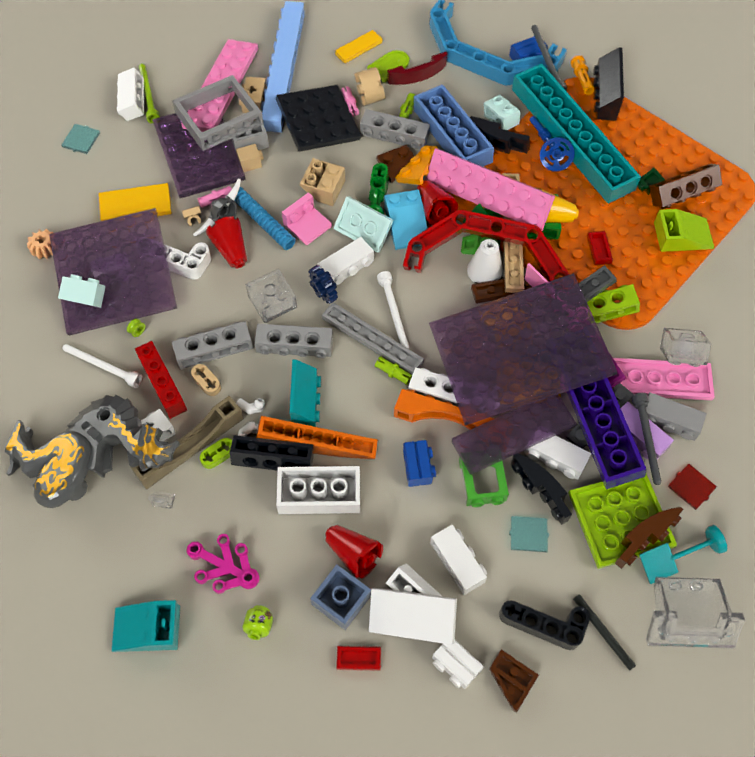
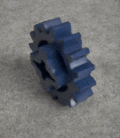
M320 265L309 269L308 273L311 279L309 282L317 297H322L323 301L325 300L327 304L336 301L338 298V293L335 290L337 285L333 281L331 274L328 271L325 272Z

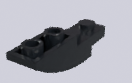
M474 116L470 117L494 149L507 154L511 150L527 154L530 150V136L501 129L500 123Z
M515 453L511 461V467L516 474L519 473L525 489L530 490L532 495L540 492L542 501L551 508V514L554 519L559 520L561 525L568 522L572 513L563 502L567 492L561 484L538 463L526 456Z

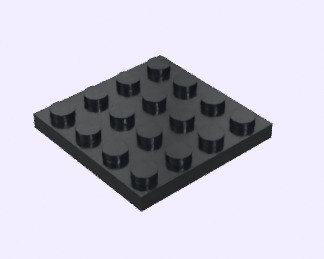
M338 85L276 95V102L298 152L361 139L359 129L351 112H349V108Z

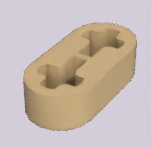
M197 364L192 368L191 375L193 380L208 396H215L221 391L219 380L207 366ZM197 372H203L205 377L202 378L201 375H197ZM208 382H210L211 385H215V388H209Z

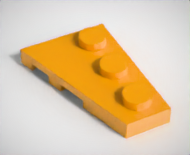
M423 146L419 153L411 158L410 162L400 170L395 177L397 182L422 185L424 182L423 177L429 173L428 167L430 166L435 148L438 149V147Z

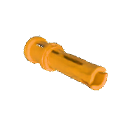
M581 55L573 57L570 64L574 68V74L579 77L584 93L591 95L594 93V87L588 75V66L585 64V59Z

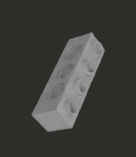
M369 109L365 110L360 123V134L362 136L398 145L407 144L408 147L421 149L423 146H426L430 132V124Z
M245 321L235 322L226 327H217L208 332H199L196 335L172 341L180 370L253 349Z
M257 324L255 348L258 353L265 355L274 353L282 356L289 354L300 357L316 356L318 358L331 357L333 343L332 328Z

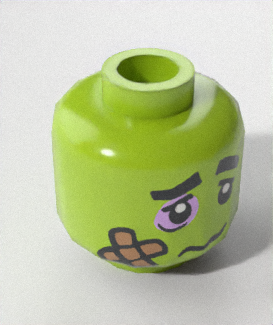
M256 605L250 608L245 615L242 626L243 631L252 640H260V638L268 636L273 622V615L265 606Z

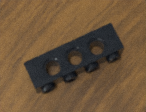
M234 435L230 448L231 465L278 471V467H312L313 444Z

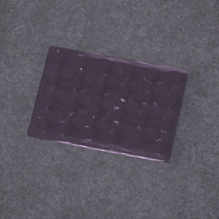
M176 113L152 119L179 199L236 183L237 179H241V181L246 180L231 139L202 151L189 131L182 129V122ZM223 118L221 119L219 125L224 123Z

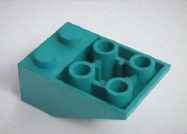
M176 600L151 601L115 608L111 652L178 650L180 605Z

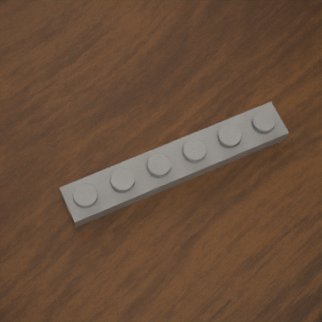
M334 302L322 314L323 320L393 364H398L399 368L412 375L415 367L420 368L424 363V358Z

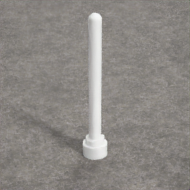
M389 271L381 272L377 275V280L384 287L400 344L409 349L391 289L393 280Z
M68 344L62 347L65 352L125 379V382L133 388L139 387L142 382L143 376L135 371L126 372Z

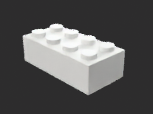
M360 466L278 467L276 502L278 514L360 513Z

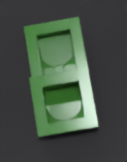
M478 235L463 237L461 253L474 255L484 240L492 238H481ZM492 239L498 243L500 249L501 240Z

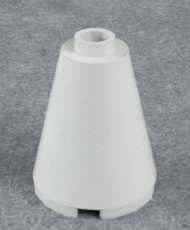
M492 239L484 240L470 260L467 273L472 282L484 283L500 280L502 277L503 266L499 245L496 241Z

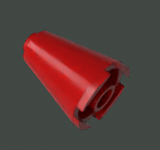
M425 180L422 185L417 186L422 199L425 218L432 226L458 210L456 199L431 181Z
M234 216L218 219L215 221L216 225L212 228L210 225L207 227L206 234L228 264L239 269L247 261L239 218L235 219Z
M340 525L331 526L326 531L325 541L354 577L362 579L376 567L377 564L374 561L377 557L381 558L384 550L383 545L379 541Z

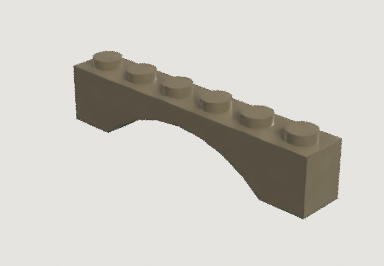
M230 396L226 397L215 405L194 429L177 440L180 442V445L174 451L172 461L165 462L159 468H149L146 471H142L139 465L133 468L130 466V468L147 490L242 421L244 418L241 408Z

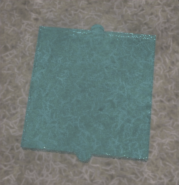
M74 124L62 143V147L73 150V152L77 151L88 154L100 131L89 128V126L85 127Z
M511 516V531H509L511 550L548 552L547 538L549 533H547L546 518Z

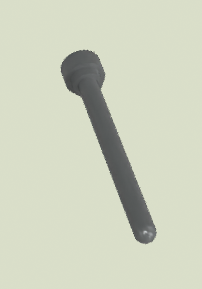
M532 25L531 30L549 72L567 90L565 82L557 74L537 25Z
M637 393L631 397L632 403L639 412L653 483L660 485L662 481L646 410L649 403L648 395L646 393Z

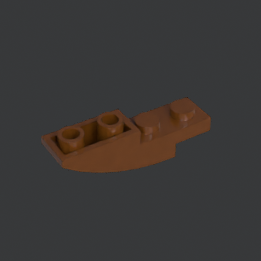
M676 507L661 511L633 528L621 542L627 549L615 564L621 569L625 564L630 566L638 557L635 555L638 549L643 551L649 543L654 545L657 540L662 542L670 533L667 531V528L670 525L675 527L682 519L679 514L683 511V508Z

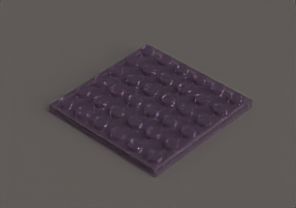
M156 208L49 234L59 291L62 277L70 278L71 274L81 276L84 281H87L88 278L100 280L99 284L106 286L101 308L61 299L66 333L69 336L177 309Z

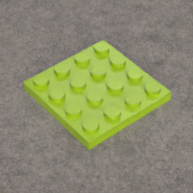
M647 474L643 478L609 489L605 488L602 481L572 489L568 492L597 569L615 565V562L627 549L621 544L623 539L642 521L662 511ZM670 527L667 528V531L670 533L662 542L657 540L654 545L649 543L643 551L638 549L635 553L638 556L637 558H640L639 554L664 543H668L670 549L675 548L677 543Z

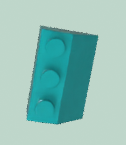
M292 359L291 422L316 427V422H320V411H317V405H320L321 395L317 393V387H321V376H318L317 368L296 359Z

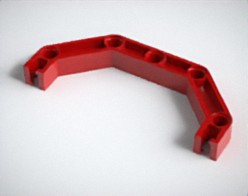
M466 210L455 211L412 238L408 243L403 263L405 270H411V267H409L411 257H419L418 266H414V269H416V272L422 273L425 256L464 232L526 246L549 281L548 288L551 291L555 287L562 289L561 295L567 292L570 280L567 269L538 226ZM459 217L466 219L464 224H458L456 220ZM493 225H499L501 227V230L499 232H494L491 229V227ZM533 232L537 235V238L531 240L527 237V234ZM416 244L422 246V249L418 252L413 250V246ZM561 275L565 281L558 283L555 280V276ZM547 293L545 301L552 302L553 298Z

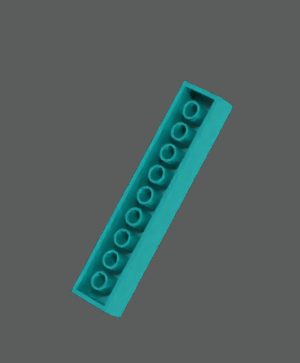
M542 63L514 75L512 91L537 118L540 124L547 128L552 138L562 137L571 142L575 152L572 162L608 204L637 189L641 176ZM560 142L566 147L567 150H569V147L565 143Z

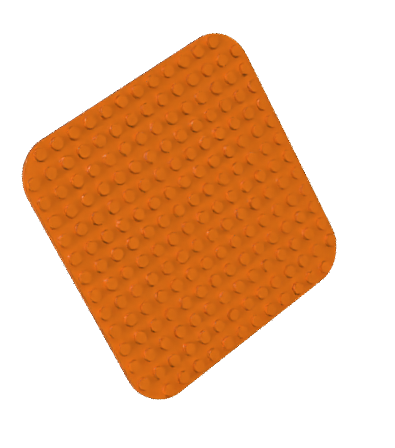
M579 77L564 80L567 86L566 92L641 177L652 168H655L666 180L707 164H719L723 185L716 187L714 191L702 192L701 196L686 198L685 202H675L671 204V207L665 208L679 209L707 218L714 249L753 206L755 202V184L747 172L626 97L623 99L616 121L596 119L594 93L591 95L584 93ZM590 78L591 83H592V85H593V84H594V78ZM529 111L520 119L519 125L509 130L530 136V150L528 153L511 150L507 154L494 149L493 163L484 167L500 174H520V182L534 188H541L551 194H558L560 198L577 206L579 210L577 219H574L573 222L561 223L562 229L559 239H547L570 275L567 291L604 266L594 265L587 233L605 231L613 258L612 264H605V266L617 278V282L605 290L610 291L622 285L633 284L640 302V312L602 323L622 330H632L645 326L659 313L714 249L661 252L654 221L659 210L665 209L653 206L651 193L648 195L645 191L641 192L637 187L635 191L608 204L573 162L561 171H551L545 168L540 160V150L545 142L530 122V118L534 115ZM547 146L545 150L549 151L550 147ZM565 155V157L561 161H559V164H564L569 157ZM544 157L549 164H554L550 162L547 157ZM448 192V194L456 199L458 210L472 211L478 205ZM459 217L457 220L462 223L465 218ZM493 225L491 229L494 232H499L501 227ZM500 241L499 250L504 253L503 241ZM523 245V267L527 269V264L530 263L538 272H542L527 247ZM555 276L556 282L563 283L565 281L563 276ZM553 287L554 289H556V290L559 291L560 293L562 292V289H557V288ZM597 305V306H595V307H596V308H601V307H603V306H602V305Z

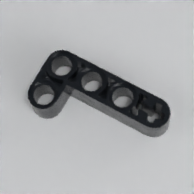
M512 600L505 602L499 613L503 623L570 651L575 650L582 643L590 620L589 611L582 606L573 608L567 616L566 622ZM509 609L513 610L512 616L507 615ZM522 613L523 615L520 621L517 620L519 618V614ZM574 614H579L583 618V622L575 621ZM532 617L536 624L533 626L527 624L525 618ZM546 626H553L556 630V634L548 633L546 630ZM567 634H573L576 637V643H571L567 639Z

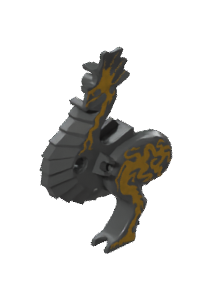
M105 395L102 399L92 401L90 406L79 412V415L67 425L68 429L64 433L57 435L38 449L34 448L31 441L33 430L30 427H27L25 430L23 422L17 420L5 447V453L10 457V466L6 474L12 475L20 465L22 472L29 478H37L32 485L37 503L46 508L53 509L61 506L68 500L76 501L85 495L88 486L84 479L89 470L94 471L102 478H105L106 473L112 471L113 446L122 443L127 449L129 465L132 468L139 465L142 471H146L149 468H159L165 462L172 461L174 451L180 445V442L175 441L169 444L168 442L159 441L163 432L159 428H153L146 423L141 424V420L138 418V410L128 398L123 399L118 395L114 397Z

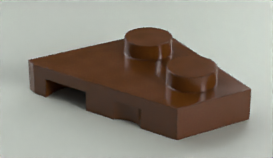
M406 144L377 155V162L387 165L389 181L393 183L400 170L410 162L414 155Z
M501 649L489 670L512 710L517 713L539 674Z

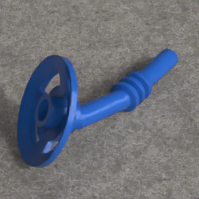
M532 116L530 122L545 142L540 150L541 163L551 171L566 169L574 159L573 145L562 137L551 138L552 135L547 128H544L537 118ZM560 142L565 143L569 147V150H567L566 147ZM547 146L550 147L549 151L545 150ZM565 155L569 156L568 160L564 164H559V161H561L565 157ZM544 157H547L548 160L554 164H549Z

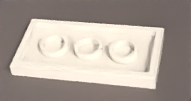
M372 588L369 632L452 645L455 639L457 599Z

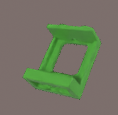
M500 449L460 454L459 466L460 469L462 468L465 483L466 506L481 507L488 503L500 505L506 502L509 493ZM494 467L499 491L483 494L476 493L472 469Z

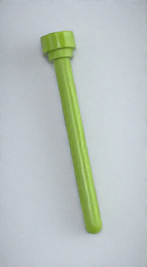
M140 64L139 70L144 78V93L148 107L146 118L149 123L155 124L160 121V115L154 108L146 67L144 64Z

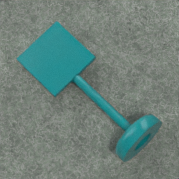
M715 525L708 526L705 530L707 541L672 555L668 543L639 554L649 583H655L678 573L679 571L675 563L676 559L709 545L718 554L727 552V543L720 529Z

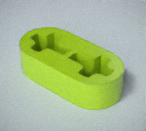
M222 438L203 450L200 454L202 466L212 469L230 458L232 440ZM223 445H226L227 447L229 446V450L226 451L225 449H223L222 446H223ZM206 457H212L213 461H206Z

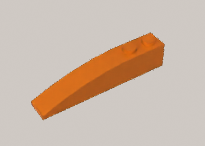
M261 416L256 438L313 444V454L361 459H375L378 442L377 439Z

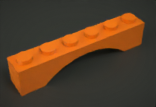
M410 389L401 390L394 407V417L409 422L431 418L454 421L474 432L487 448L493 450L500 449L502 453L506 452L514 425L506 420H497L491 418L488 414H479L466 407L460 408L454 406L451 402H442L429 395L423 396Z

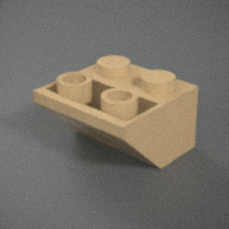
M312 158L300 182V186L307 193H310L317 202L334 206L345 182V167Z

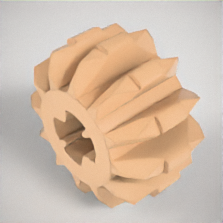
M39 229L38 233L32 232V237H28L27 247L34 257L37 256L39 259L45 257L48 259V256H54V252L59 251L58 238L47 229L43 232Z

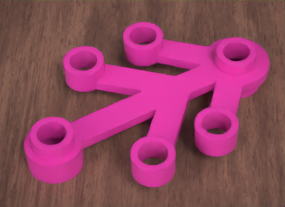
M220 534L217 537V543L221 547L224 560L204 550L200 542L194 541L187 546L186 551L191 559L198 560L202 558L218 567L206 572L198 570L194 575L198 584H204L208 580L232 574L237 578L225 582L223 580L214 581L212 587L215 593L222 594L225 590L242 586L244 589H253L258 585L259 574L255 569L250 568L247 557L248 548L244 543H239L235 546V553L240 557L242 569L234 566L229 546L230 539L227 534ZM222 538H226L227 542L221 544L220 540ZM193 547H198L196 552H191ZM239 548H245L243 553H238ZM200 574L205 575L203 580H198ZM247 575H252L250 581L245 580ZM223 584V588L216 590V585Z

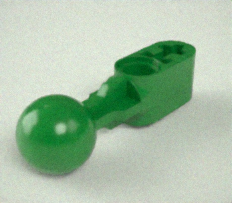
M377 163L372 168L368 198L370 204L367 206L384 214L380 204L384 201V195L387 193L389 182L388 167L384 163Z

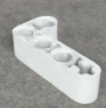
M146 237L139 239L136 243L142 260L189 279L195 280L200 278L211 262L209 247L202 242L195 244L189 254Z

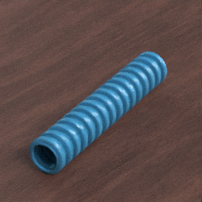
M239 187L234 201L284 250L292 248L296 239L264 210L242 187Z

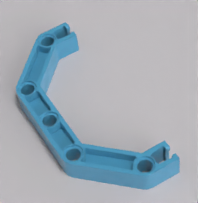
M438 0L431 9L429 26L440 53L447 52V62L505 86L513 85L514 75L541 63L548 70L542 55L507 61L458 41L449 21L453 16L454 3L450 2L449 6L443 10L445 0ZM552 43L548 52L556 71H558L565 60L567 49L562 48L560 55L556 56L554 54L558 46Z

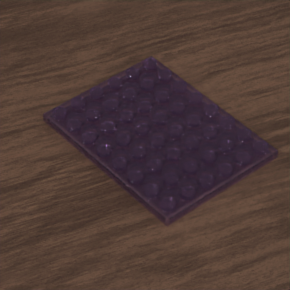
M574 273L429 323L465 425L617 375L616 367Z

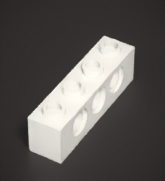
M416 367L408 389L414 390L417 394L429 395L442 402H451L454 406L466 407L479 414H482L490 390L482 385H473L462 379H453L445 374H436L428 369ZM427 384H433L434 386L429 387ZM446 389H451L453 392H450V393H449V392H446L445 390H446ZM463 395H470L471 398H466Z

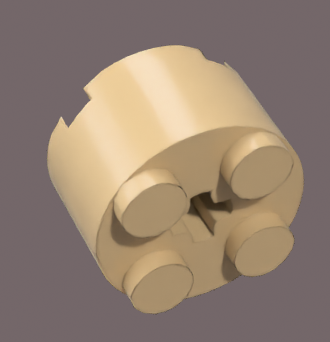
M377 67L354 73L356 83H359L356 85L358 93L363 95L360 96L363 106L385 99Z

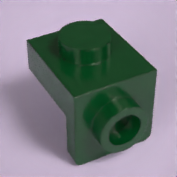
M652 168L641 177L637 187L641 192L645 191L649 195L651 193L649 185L665 179L655 168Z

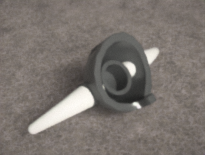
M237 179L228 195L211 202L210 216L193 233L194 236L205 232L209 225L212 227L218 219L229 216L236 217L237 206L234 200L239 191L241 179Z

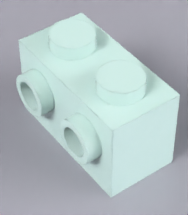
M501 95L484 102V116L489 121L500 123L501 129L509 130L520 124V110Z
M73 274L70 275V278L63 276L58 299L101 308L106 286L99 284L100 280L88 278L87 281H84L81 276Z

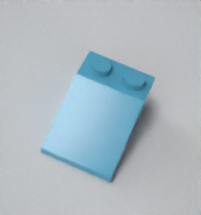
M419 189L384 195L386 216L394 220L390 232L395 250L405 249L412 238L427 229Z

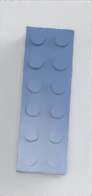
M443 84L414 96V112L422 122L430 124L431 134L445 152L482 167L493 163L494 147Z

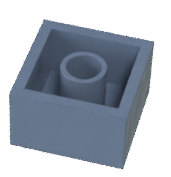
M336 565L310 598L311 605L346 630L371 597V589L339 565Z

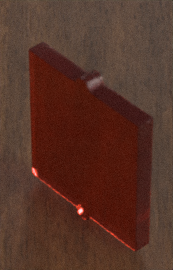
M690 464L680 473L678 472L676 478L668 485L672 491L695 510L704 501L709 499L708 496L717 487Z

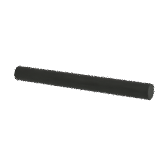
M577 595L573 599L575 603L589 611L590 622L628 670L633 669L636 664L581 595Z

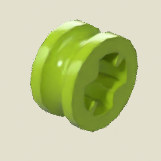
M137 318L133 319L127 326V332L132 334L133 337H138L144 332L146 325Z

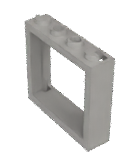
M233 75L172 100L176 115L202 151L263 125L261 110ZM232 91L235 92L249 110L248 113L204 132L199 130L186 112Z

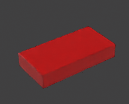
M588 232L587 240L594 265L612 264L613 258L606 232Z
M337 646L336 669L380 671L381 647Z

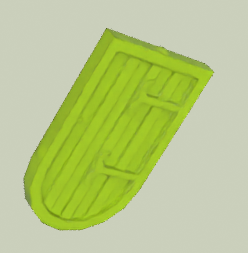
M394 50L368 65L367 69L377 67L381 81L385 83L387 81V70L403 66L406 69L410 61L409 56L403 51Z

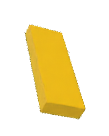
M371 30L335 50V55L345 64L381 44L382 38L374 30Z

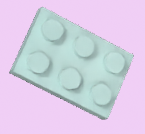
M347 196L333 229L353 240L362 237L378 253L383 247L394 220Z

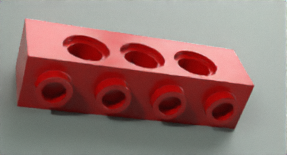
M153 341L135 348L136 354L169 419L187 411L185 403Z

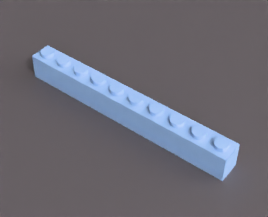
M285 1L284 8H281L282 19H279V30L276 32L277 41L274 42L275 53H272V65L269 66L270 77H267V89L264 90L265 101H262L261 104L263 125L267 132L282 133L284 118L276 102V95L290 93L305 16L304 2Z

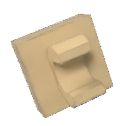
M199 206L182 211L184 220L188 219L187 223L190 227L192 226L191 219L193 218L197 219L198 224H201Z

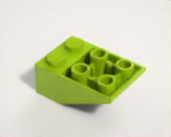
M679 209L659 210L654 226L661 252L714 249L707 218Z

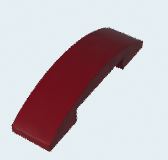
M447 52L431 56V62L406 70L403 66L387 70V83L391 85H407L433 77L446 66Z

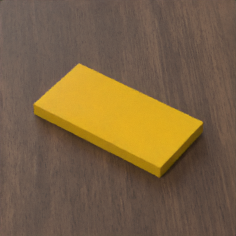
M168 183L99 193L100 221L102 224L172 214Z

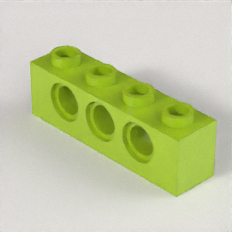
M633 284L622 285L610 291L604 290L580 306L588 311L585 318L590 325L640 312V302ZM602 305L603 307L596 308L595 306ZM567 315L566 317L563 318L564 325H565V320H566V318H567L569 315Z

